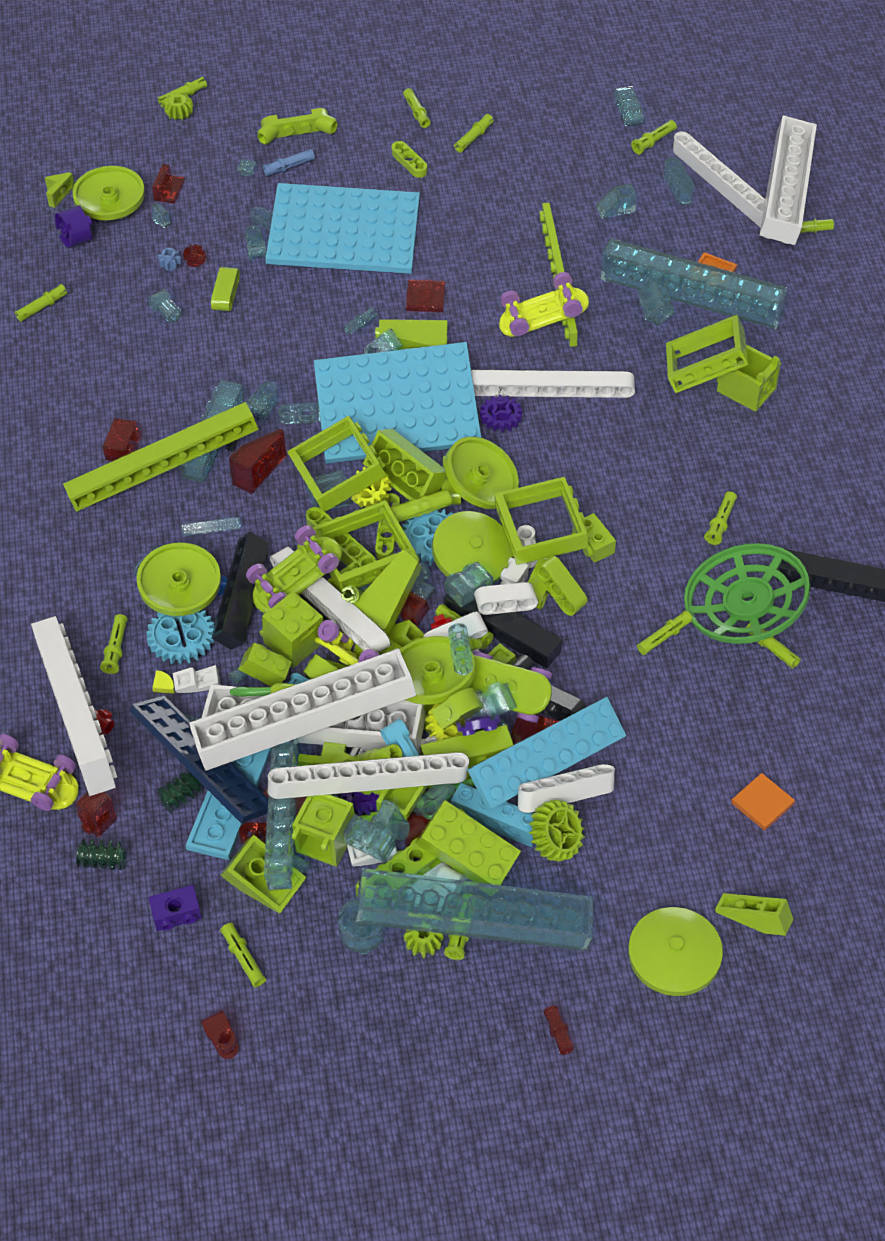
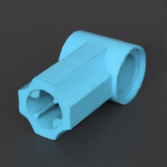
M397 719L380 730V734L387 745L396 744L400 747L402 757L419 756L408 737L410 735L409 731L401 719Z

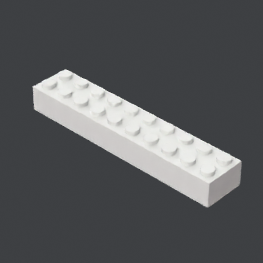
M782 116L776 134L760 236L782 241L786 244H796L802 228L817 124Z
M56 616L32 623L31 626L89 796L116 788L113 780L117 778L116 771L113 765L109 766V763L113 761L109 749L104 750L107 744L104 735H99L102 732L98 720L94 721L97 717L93 705H91L88 691H86L73 650H71L68 636L63 637L66 635L63 623L58 624Z
M396 649L201 718L189 724L206 771L416 696L411 675L400 650Z
M211 685L202 718L263 696L230 695V689L236 687ZM402 700L287 742L324 745L325 741L346 744V747L381 748L388 745L383 740L380 730L397 719H401L409 731L410 735L408 737L419 753L426 718L424 705Z

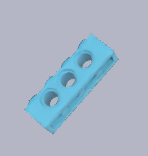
M460 783L451 799L453 806L458 809L461 808L469 817L487 829L533 847L534 843H531L533 836L529 834L532 830L529 823L533 821L531 817L534 814L533 812H522L518 809V806L506 801L487 810L478 790Z

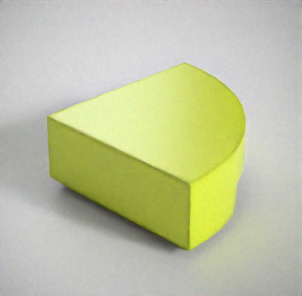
M156 670L152 687L153 692L174 694L175 689L171 677L162 671Z

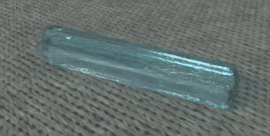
M239 517L186 523L181 525V532L183 536L240 529L241 521Z

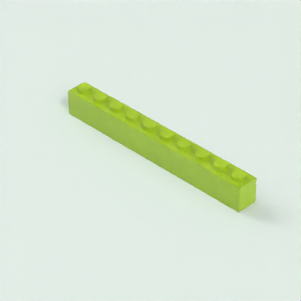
M244 402L63 483L77 512L259 429L247 403Z

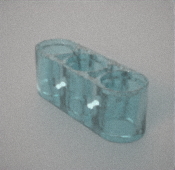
M633 86L615 88V102L625 126L643 124V111Z
M674 157L667 158L664 164V179L679 203L684 205L690 204L693 201L694 183L679 159Z

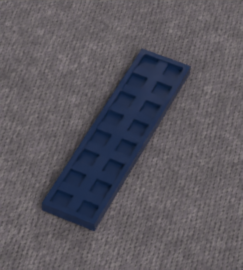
M165 696L132 704L130 712L240 823L273 812L275 805L232 762L205 771L190 728V721Z

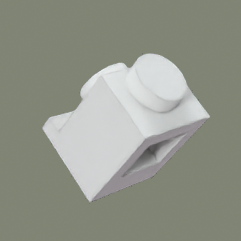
M510 557L508 568H504L501 573L500 579H502L500 585L524 583L528 579L529 565L525 563L516 565L514 558Z

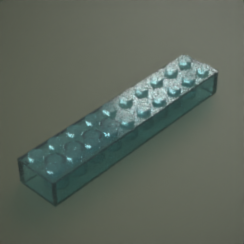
M613 238L609 239L602 252V280L731 317L738 315L739 319L773 329L778 328L783 317L788 292L787 287Z
M362 868L355 923L587 951L593 934V897Z

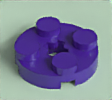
M495 713V718H490V714L465 719L466 722L461 725L460 721L456 722L457 731L462 732L463 736L475 734L476 729L484 728V731L497 729V724L501 723L500 715Z

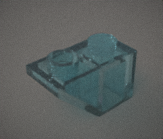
M631 183L613 187L596 203L601 219L635 212L637 194Z

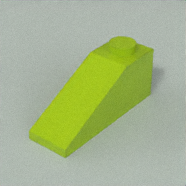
M723 893L715 908L716 913L764 934L786 936L794 920L787 899Z

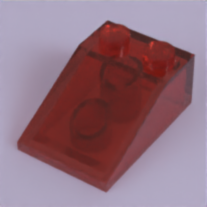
M278 429L244 444L231 454L229 463L234 486L253 494L287 456L284 430Z

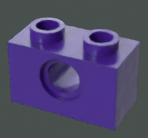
M193 885L148 897L157 931H167L175 926L192 924L202 919ZM175 908H180V909H179L178 911H176V912H172V911H171V910H173V909H175Z

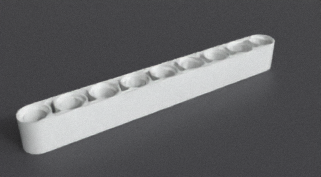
M677 132L674 136L673 152L761 228L765 199L686 132Z
M471 370L475 396L628 398L635 393L634 375L630 372Z
M285 547L270 556L272 566L278 565L294 551L289 547ZM323 577L301 593L328 619L337 623L339 629L363 651L372 649L379 653L390 646L387 635L350 601L348 603L343 600L341 593Z
M447 753L276 768L268 774V794L275 799L459 783L467 778L469 759L463 753Z

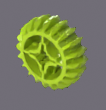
M559 800L544 802L541 806L535 808L536 813L531 815L533 821L529 823L532 827L529 834L533 836L531 843L536 844L535 851H540V857L560 862L568 860L573 855L579 853L578 848L583 846L580 840L585 838L582 835V831L585 828L581 826L583 819L577 817L579 811L573 810V805L567 804V801Z

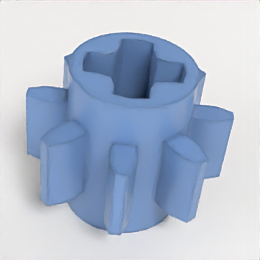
M165 248L162 254L158 255L160 267H164L168 271L177 269V264H181L179 251L175 252L173 248Z

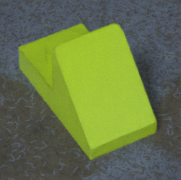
M67 172L45 177L49 206L56 208L73 189L75 184L72 173Z

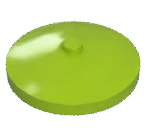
M103 166L82 175L76 181L72 194L75 206L80 205L85 216L88 215L90 218L97 220H115L125 217L139 208L145 197V189L141 177L136 172L121 166Z
M479 437L459 439L446 453L444 467L451 486L463 499L477 507L496 509L495 493L518 488V473L512 460L500 447L486 439Z
M463 511L448 516L439 524L432 539V555L441 572L456 583L459 580L472 587L489 586L499 581L504 568H508L509 558H513L502 525L493 518L479 512Z
M171 543L153 550L143 559L137 571V587L142 600L151 609L169 616H186L204 609L215 599L221 584L220 569L215 558L205 549L189 543Z
M445 636L424 637L412 641L400 649L416 696L405 699L406 701L423 705L443 703L448 700V697L468 688L475 677L476 665L473 653L468 646L457 639Z
M667 907L650 912L636 924L630 936L628 955L634 973L646 986L665 995L685 996L701 991L714 980L721 966L723 949L716 929L707 919L685 908Z

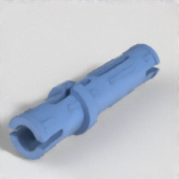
M308 149L284 159L279 158L273 163L263 165V171L266 176L277 172H285L288 168L314 160V152Z

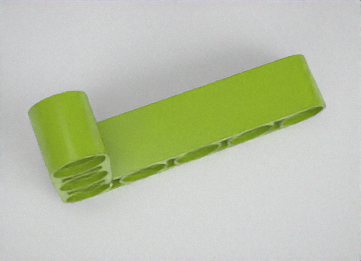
M312 507L306 511V523L311 527L333 520L319 507ZM345 533L332 538L340 545L342 551L340 560L347 566L339 572L340 574L376 561L375 557L350 534ZM331 577L328 582L338 590Z

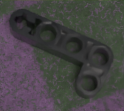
M519 655L510 664L527 670H531L534 667L532 659L527 655ZM551 685V700L541 713L561 721L586 708V704L581 699Z

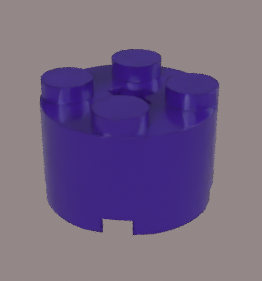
M80 205L55 214V226L57 230H61L62 235H59L66 247H73L93 240L90 230L92 221L88 215L85 216Z

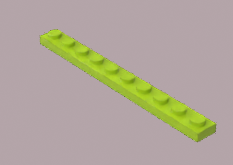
M542 203V211H539L540 222H543L542 233L546 234L544 237L545 247H549L547 249L548 260L552 261L550 262V271L554 273V278L557 274L564 272L550 203ZM575 318L561 320L562 326L566 327L564 328L565 340L568 339L570 347L577 346L578 332Z

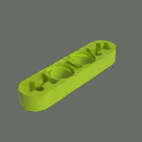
M390 493L388 498H383V501L386 500L388 505L390 502H393L392 507L400 504V498L396 494ZM384 520L379 521L375 545L376 557L379 560L394 554L396 542L393 535L389 538L381 536L385 532L391 533ZM384 545H387L386 553H383Z

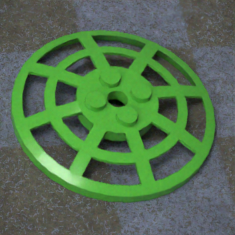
M768 544L738 545L711 556L695 570L685 589V608L691 614V621L695 628L711 639L733 644L758 642L784 631L800 617L809 600L810 581L805 566L791 552ZM747 554L775 556L770 566H744L742 555ZM734 558L736 568L727 571L716 580L706 575L716 565ZM782 559L798 571L801 576L799 580L790 584L785 575L777 570ZM746 572H764L765 574L762 578L747 577ZM738 575L739 580L733 582L728 587L722 585L729 578ZM774 576L784 587L772 590L769 581ZM701 581L710 587L705 597V606H692L694 591ZM804 585V598L797 611L788 610L792 602V591ZM716 591L724 594L722 604L712 605V598ZM786 594V600L782 608L773 606L774 598ZM753 597V599L749 601H744L745 598ZM726 611L731 617L723 623L713 612ZM694 613H707L710 620L719 628L714 632L703 628L696 620ZM766 613L776 615L768 622L759 625L758 618ZM782 617L789 618L780 626L770 631L761 633L762 629H765L773 625ZM738 620L750 621L751 624L749 628L732 626ZM726 631L735 633L753 632V636L748 637H729L722 635Z

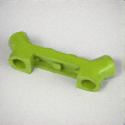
M324 108L311 109V114L283 119H278L277 115H272L262 119L261 128L257 131V136L262 144L268 145L275 138L322 131L331 135L337 129V120L329 116L328 111Z

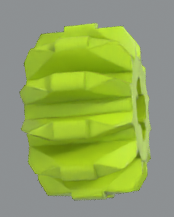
M182 92L180 94L174 93L173 96L168 95V98L165 99L164 111L169 119L174 118L175 121L178 119L183 121V118H189V115L192 114L193 102L188 94L183 95Z
M424 917L421 919V922L414 919L412 921L413 926L407 925L404 941L407 942V950H412L414 956L421 953V956L425 958L426 953L433 956L435 949L440 950L443 934L440 933V925H435L433 919L429 922H426Z

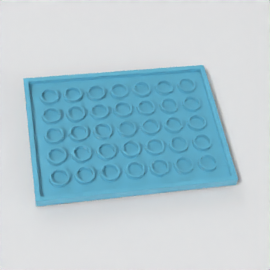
M278 183L267 246L266 264L412 274L420 193Z
M467 342L314 360L322 431L349 416L353 423L358 422L362 429L360 434L364 432L370 442L367 444L368 446L372 444L378 430L394 429L422 452L450 449L456 441L465 437L481 438ZM353 434L324 451L326 464L360 460L366 457Z

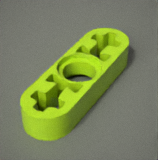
M396 141L392 144V156L414 177L422 178L427 175V163L405 142ZM406 158H413V160H411V161H407V160H405V159H406Z

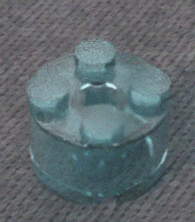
M368 898L356 901L353 899L341 907L338 914L339 936L342 943L348 949L360 954H367L378 947L385 936V919L382 908L375 901Z

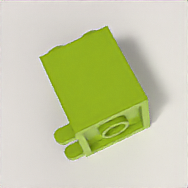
M746 345L748 365L719 376L716 381L718 383L717 392L756 412L777 389L781 362L777 356L772 358ZM741 357L736 358L737 362L743 360Z
M292 591L262 616L263 629L259 633L267 647L274 653L281 654L292 662L290 667L293 669L321 646L315 643L314 640L316 637H319L318 628L323 622V616Z
M329 794L307 796L292 824V839L295 841L296 852L338 867L347 849V845H349L356 831L353 803Z

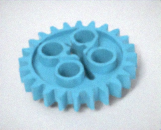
M445 509L441 513H438V510L429 514L406 520V524L402 525V529L414 548L416 556L421 559V564L429 561V566H431L435 562L431 548L434 533L439 524L445 518L452 515V512L446 515Z
M205 610L186 616H169L157 612L158 619L151 618L152 624H148L149 631H146L148 646H150L151 652H155L157 658L162 656L164 662L170 658L171 664L178 660L181 665L185 659L188 663H190V658L192 657L198 660V654L205 656V649L211 650L210 644L214 643V640L211 638L214 622H212L211 616L206 615ZM177 620L180 622L186 647L182 646L180 634L176 624Z

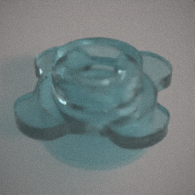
M242 159L237 167V171L244 176H250L254 173L256 162Z

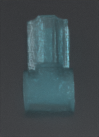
M163 288L147 297L152 310L155 312L159 311L168 322L174 323L179 320L182 312L172 301L166 289Z
M452 783L433 785L425 794H422L413 811L426 819H431L437 808L455 794L456 788Z

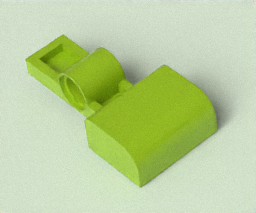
M344 752L337 763L362 760ZM427 786L360 792L367 795L373 792L379 795L376 801L377 811L396 821L406 822Z

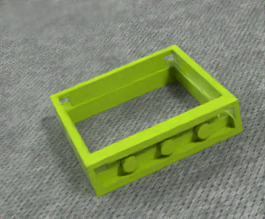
M738 315L666 343L668 379L675 393L748 365L745 331ZM734 336L735 348L678 370L677 358ZM741 357L743 360L737 362L736 358Z
M349 416L287 451L324 512L386 477L383 468L386 466L380 456L378 458L375 457L378 454L373 445H367L370 443L364 432L360 434L362 431L358 422L353 423ZM353 434L372 465L322 494L304 463Z
M565 477L494 494L495 507L516 565L588 548V539L591 538L589 528L584 526L583 513H579L577 498H573L572 486H568ZM561 496L576 534L522 547L509 509Z
M386 500L312 527L316 532V537L335 538L384 519L401 551L404 549L407 553L413 552L416 555L414 548ZM400 552L340 574L337 568L329 574L339 592L343 594L342 589L352 586V589H354V587L359 588L372 583Z

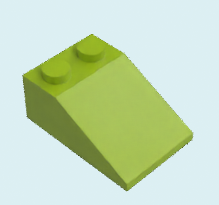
M254 835L245 841L220 874L238 890L279 914L306 879V876Z

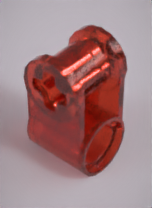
M223 1010L200 1021L207 1037L212 1041L221 1058L231 1059L237 1055L239 1046Z

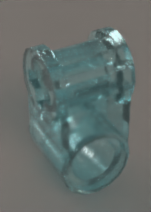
M256 225L248 226L245 229L249 260L260 256L266 258L267 250L260 227Z
M391 328L365 347L364 354L373 353V348L377 349L376 353L395 351L402 346V343Z
M271 381L264 382L246 402L250 411L258 414L262 419L266 418L279 402L276 384Z
M383 800L377 815H374L371 819L372 823L377 827L382 836L400 841L405 840L410 830L409 823L397 805L391 801Z

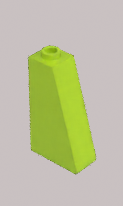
M379 320V327L375 329V338L379 339V346L388 349L404 350L447 344V320Z
M404 549L363 592L359 600L353 603L387 636L390 634L421 571L420 559L413 552L407 553Z

